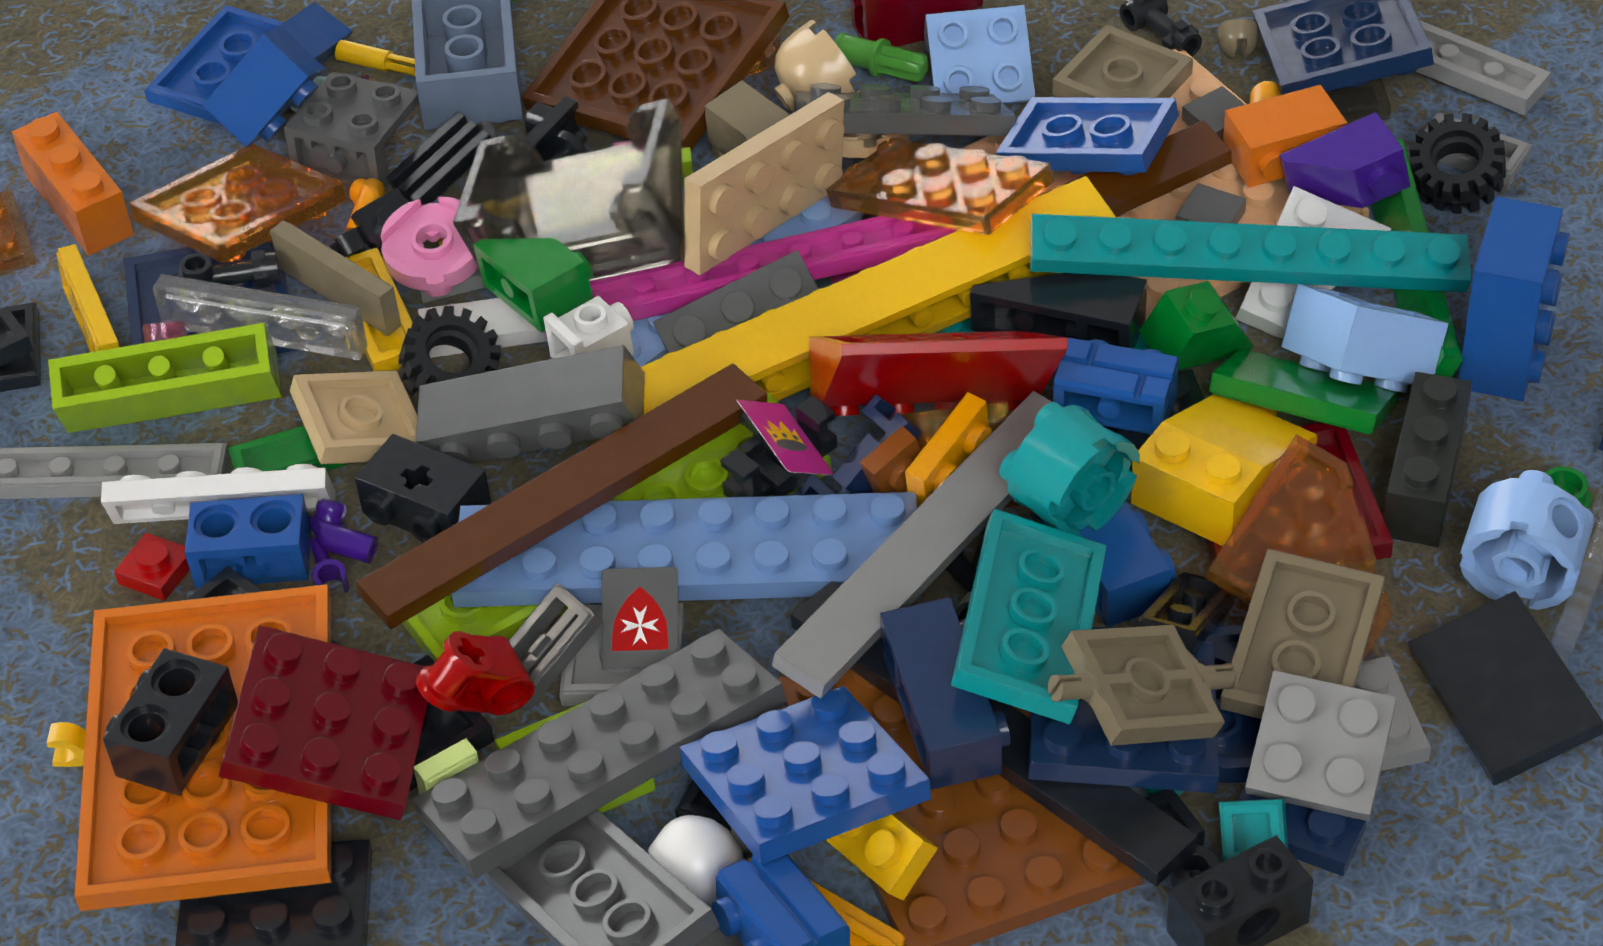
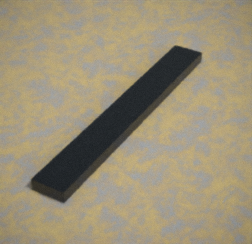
M833 581L829 582L791 613L792 628L797 631L840 586ZM880 637L850 669L899 703L882 654ZM993 699L989 700L993 711H1003L1010 733V746L1002 748V774H999L1001 777L1156 887L1197 849V834L1129 787L1028 779L1030 718L1011 705Z

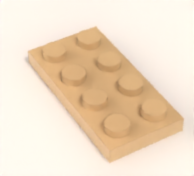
M827 92L685 178V267L702 275L841 187L843 176L844 99Z

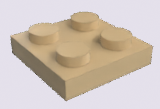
M397 370L300 374L293 376L290 393L320 464L368 462L392 434L416 442L417 413Z

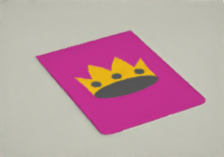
M737 400L787 471L822 475L833 474L784 404Z

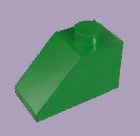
M556 238L481 239L473 244L483 285L541 333L546 331L543 319L546 315L554 313L557 317H560L593 299L589 281L593 278V273L587 259L580 252L571 251Z
M1209 281L1165 291L1139 330L1150 349L1159 350L1166 355L1178 356V371L1230 358L1240 348L1251 351L1254 347L1227 304Z

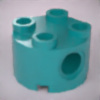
M1051 402L1038 412L1034 421V428L1025 437L1019 449L1011 451L1004 458L999 469V475L1007 482L1008 493L1016 503L1030 508L1049 527L1085 538L1080 534L1079 530L1088 525L1096 532L1107 524L1124 504L1137 478V475L1131 472L1129 468L1133 461L1140 464V454L1132 442L1122 435L1103 427L1086 408L1073 404L1063 407L1057 402Z

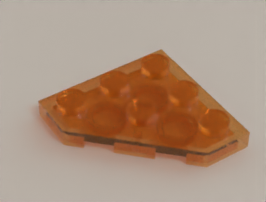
M1296 434L1209 567L1206 579L1250 604L1267 549L1377 574L1374 565L1376 557L1364 518L1359 516L1351 489L1353 482L1347 463ZM1386 592L1382 594L1363 661L1368 657L1393 615Z

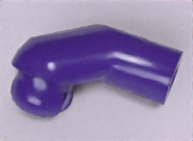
M325 498L319 500L316 505V514L310 516V527L321 547L328 552L370 564L377 551L378 538L348 529L346 524L342 523L347 512L346 506L343 503Z

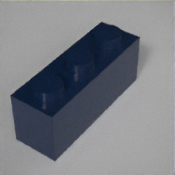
M950 597L880 613L882 654L924 774L930 780V790L1002 774V748L1010 746V733L1005 715L1002 710H992L989 702L992 699L951 686L966 619L958 620Z

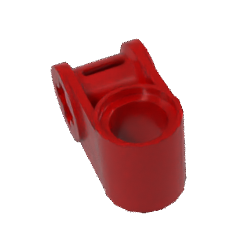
M462 631L452 632L444 641L445 651L433 665L422 668L416 675L415 680L419 692L429 703L448 712L459 710L483 712L495 716L506 715L523 707L535 693L534 683L506 637L471 635Z

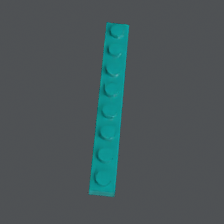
M1032 214L1030 222L1031 272L1467 292L1471 283L1468 237L1465 234Z

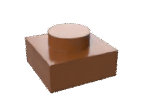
M903 426L860 461L873 493L907 491L905 471L921 452V448L917 438Z

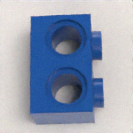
M303 494L190 502L185 556L195 589L202 587L227 566L253 584L308 580L312 529Z

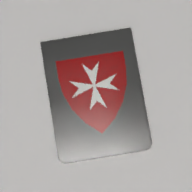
M675 567L605 569L602 572V620L604 621L602 623V670L644 669L679 651L678 571Z

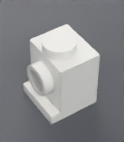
M596 296L560 317H557L554 313L543 317L550 356L553 359L623 344L630 354L634 355L630 332L634 329L633 320L628 310L620 302L609 306L600 296Z

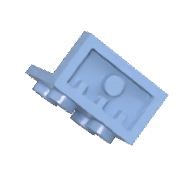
M1024 5L926 14L924 27L925 49L930 53L933 86L939 87L941 89L940 93H959L960 87L980 86L990 89V94L1000 99L1004 105L1029 102L1031 97H1035Z

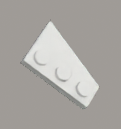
M1295 186L1276 224L1279 226L1391 231L1392 229ZM1251 282L1236 319L1275 337L1284 338L1297 284ZM1309 285L1329 290H1333L1336 287L1323 285Z

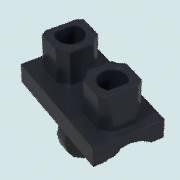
M565 96L554 108L537 102L527 112L525 118L526 133L528 135L525 137L508 131L498 141L500 163L517 170L520 186L532 190L550 170L558 172L563 168L567 171L575 172L579 171L588 161V153L584 146L587 142V136L579 129L575 121V111L579 108L577 100Z

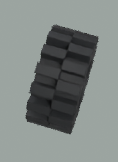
M1453 113L1445 114V124L1439 125L1436 118L1427 122L1428 133L1420 128L1415 134L1416 143L1411 142L1409 149V163L1421 201L1428 205L1434 200L1435 209L1444 211L1446 205H1452V213L1462 214L1461 206L1468 204L1472 213L1480 210L1479 199H1482L1489 205L1495 200L1494 191L1500 193L1504 186L1503 178H1506L1504 141H1500V132L1495 126L1489 130L1488 121L1482 117L1474 125L1472 124V114L1463 113L1461 122H1454ZM1454 153L1469 154L1478 161L1476 168L1464 174L1445 173L1439 170L1437 164L1443 157Z
M444 306L441 316L438 315L436 308L427 310L424 319L419 315L413 320L411 329L408 328L398 361V364H401L399 370L401 381L408 379L406 390L412 396L416 393L420 385L498 370L501 345H495L498 335L494 329L486 333L484 332L488 321L482 316L475 323L470 321L472 311L463 308L461 316H455L454 306ZM438 345L456 347L468 356L470 366L465 371L459 373L444 371L432 363L429 352Z

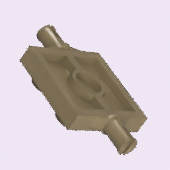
M1174 625L1071 631L1061 647L1075 674H1055L1048 681L1049 695L1053 694L1051 697L1053 701L1083 699L1088 702L1110 745L1113 746L1215 737L1225 721L1212 698L1211 690L1234 689L1238 682L1237 670L1232 671L1235 666L1231 663L1208 666L1199 663L1185 648Z

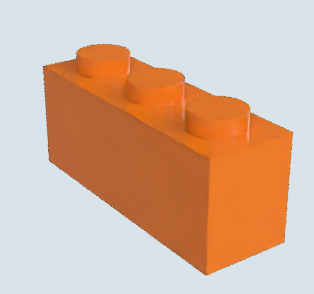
M58 112L37 118L30 124L12 131L26 177L88 256L134 235L122 191Z

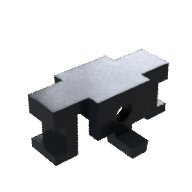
M813 395L797 405V423L823 458L837 448V435L831 432L827 426L829 422L836 418L835 412ZM745 412L741 413L740 423L753 433V437L740 445L739 449L736 448L720 460L721 467L731 474V477L722 483L723 494L727 498L770 496L771 494L773 496H786L804 483L810 474L787 471Z

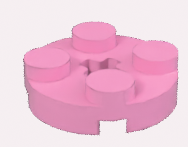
M437 197L439 203H429L426 205H422L420 199L408 202L393 212L382 227L381 252L388 273L400 284L411 289L424 290L431 297L447 295L455 285L460 284L475 273L479 265L473 244L481 239H486L477 212L465 202L451 197ZM440 238L444 239L443 244L434 249H425L423 244L426 240L436 242Z

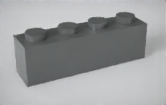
M623 344L420 385L416 443L464 462L473 463L494 458L510 459L520 453L545 448L562 449L571 443L597 438L603 439L644 415L645 373Z

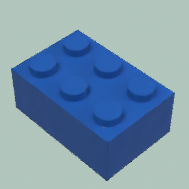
M1495 197L1474 268L1462 351L1463 361L1459 373V379L1472 381L1471 391L1524 402L1528 383H1540L1546 351L1538 350L1539 344L1550 345L1556 314L1546 309L1547 305L1556 307L1563 274H1560L1559 270H1554L1553 267L1554 265L1563 266L1570 233L1560 232L1563 208Z

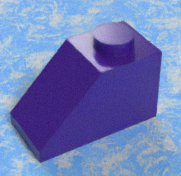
M1376 112L1279 155L1289 194L1295 186L1337 205L1364 208L1411 187L1404 150Z

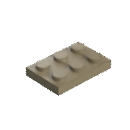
M1267 549L1231 663L1235 666L1232 671L1237 670L1238 682L1234 689H1223L1220 709L1262 719L1273 670L1355 688L1383 594L1385 576Z

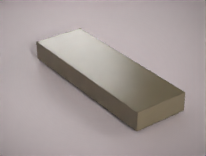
M283 220L270 230L279 269L387 336L401 326L393 286L289 222Z

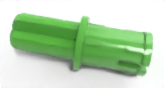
M844 32L840 33L834 41L852 66L867 69L871 76L879 78L882 74L918 83L923 81L925 74L929 70L925 54L892 46L891 42L884 38L872 41Z

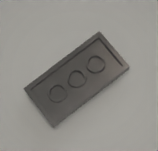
M816 83L811 85L810 92L796 91L795 111L827 92L844 99V133L1007 136L1016 122V115L1000 99L990 94V89L980 86L960 87L959 93H940L941 89L939 87L914 85L910 87V93L891 92V87L886 85L865 84L861 85L860 92L841 93V86Z
M598 809L485 873L489 883L555 946H695L720 927L712 909Z

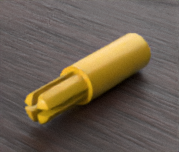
M342 39L336 45L335 58L338 61L384 72L390 70L415 76L414 58L396 55L389 50Z

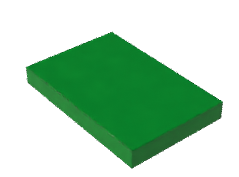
M1242 348L1236 351L1212 373L1209 391L1214 395L1368 435L1373 434L1395 408L1399 393L1376 386L1374 382L1364 379L1361 385L1339 381L1329 377L1330 372L1308 368L1297 362Z

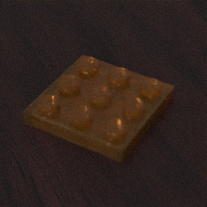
M251 144L130 202L129 205L133 221L200 253L206 254L221 263L239 260L246 255V251L266 241H272L270 230L283 220L296 227L308 220L324 217L329 209L347 201L343 182Z

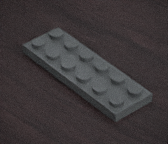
M718 628L413 798L412 801L417 816L474 879H477L681 762L680 746L699 740L711 732L723 731L758 718L763 713L786 702L783 685Z

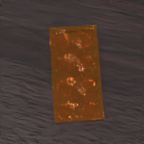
M896 137L881 142L877 146V150L862 162L847 168L844 171V175L830 185L826 192L830 205L833 208L990 235L1055 181L1050 163L1027 160L1023 156L1007 157L988 154L979 149L968 151L949 148L940 143L923 144L910 142L905 138Z

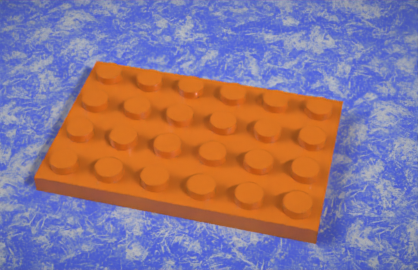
M328 584L94 610L74 896L80 911L331 883V804L218 777L235 712L180 796L116 777L103 741L109 721L114 715L120 714L135 692L140 675L146 669L151 668L164 648L228 666L237 700L239 701L259 625L331 643V596Z

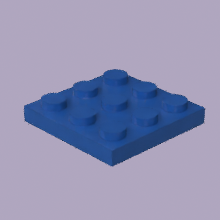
M844 686L829 690L821 699L815 695L812 698L780 710L765 712L758 718L726 730L711 732L699 740L680 746L682 767L761 865L931 799L929 778Z

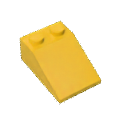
M1213 394L1164 420L1138 450L1140 464L1136 461L1132 462V472L1137 475L1132 489L1131 504L1232 550L1315 446L1318 435L1245 402Z

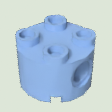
M1527 470L1522 472L1519 478H1509L1492 483L1479 494L1460 552V554L1462 553L1460 563L1462 574L1475 590L1490 599L1496 600L1505 596L1506 593L1509 594L1516 591L1519 597L1531 599L1529 604L1531 609L1540 610L1557 606L1570 597L1574 591L1595 522L1594 515L1589 509L1583 507L1576 497L1554 485V481L1549 475L1538 470Z

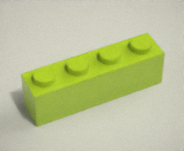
M265 323L48 360L52 408L68 433L282 398L277 352Z

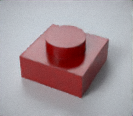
M145 533L115 569L114 573L119 585L166 601L190 569L185 556V546Z

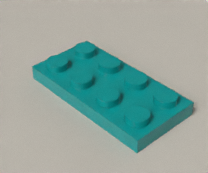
M993 509L986 526L951 686L1070 725L1078 708L1079 699L1062 700L1060 702L1053 701L1051 699L1053 694L1049 695L1048 681L1055 674H1075L1061 646L1071 631L1092 629L1106 545Z

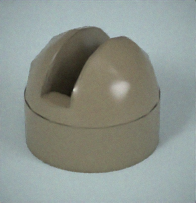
M1232 19L1218 25V42L1221 51L1227 57L1234 58L1236 49L1241 50L1242 58H1246L1254 52L1258 40V26L1255 21Z

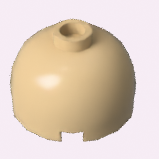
M814 20L808 21L784 40L775 56L774 69L780 84L774 88V92L790 113L795 111L796 91L810 92L812 84H835L841 86V93L855 92L849 81L857 75L855 70L824 29L816 35L814 34L816 26Z

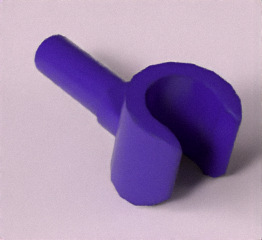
M313 538L310 541V547L317 563L312 572L314 586L324 585L330 580H339L342 582L344 592L347 593L349 591V581L346 568L338 560L330 559L328 552L321 547L317 538Z

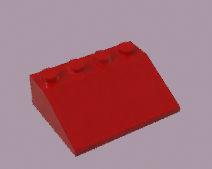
M1029 331L809 336L810 396L813 395L833 410L835 416L860 415V405H867L875 394L896 408L893 414L897 412L899 414L914 413V403H935V412H952L967 392L988 401V410L1013 411L1021 404V400H1025L1033 391L1040 395L1043 393L1068 350V338Z

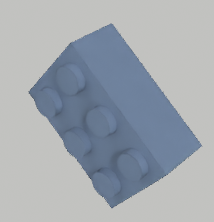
M412 0L416 87L424 130L440 128L458 111L465 115L468 122L472 120L476 124H481V121L487 120L491 123H502L508 120L523 119L516 32L511 0Z

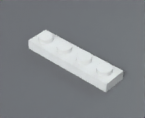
M295 464L289 466L286 470L262 472L256 468L245 467L235 469L231 474L206 475L197 471H185L177 474L175 477L151 479L144 475H128L122 477L120 481L102 482L101 503L113 524L189 519L190 502L303 494L307 511H316V505L319 500L323 498L335 500V489L326 468H317L309 464Z

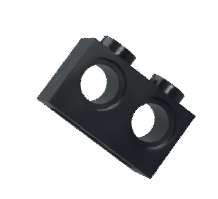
M164 648L151 668L146 669L140 675L135 692L120 714L114 715L106 727L103 741L115 776L180 796L237 708L238 700L228 666Z

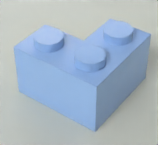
M1297 284L1281 347L1301 355L1300 365L1330 372L1329 377L1361 385L1364 376L1375 378L1374 384L1376 386L1406 393L1408 385L1413 384L1415 372L1435 375L1436 365L1449 323L1416 311L1370 303L1344 292Z

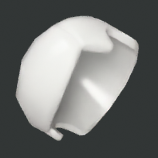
M685 815L671 820L664 826L648 849L650 856L704 903L710 906L716 900V876L719 870L743 860L742 849L728 829L713 819L695 815Z

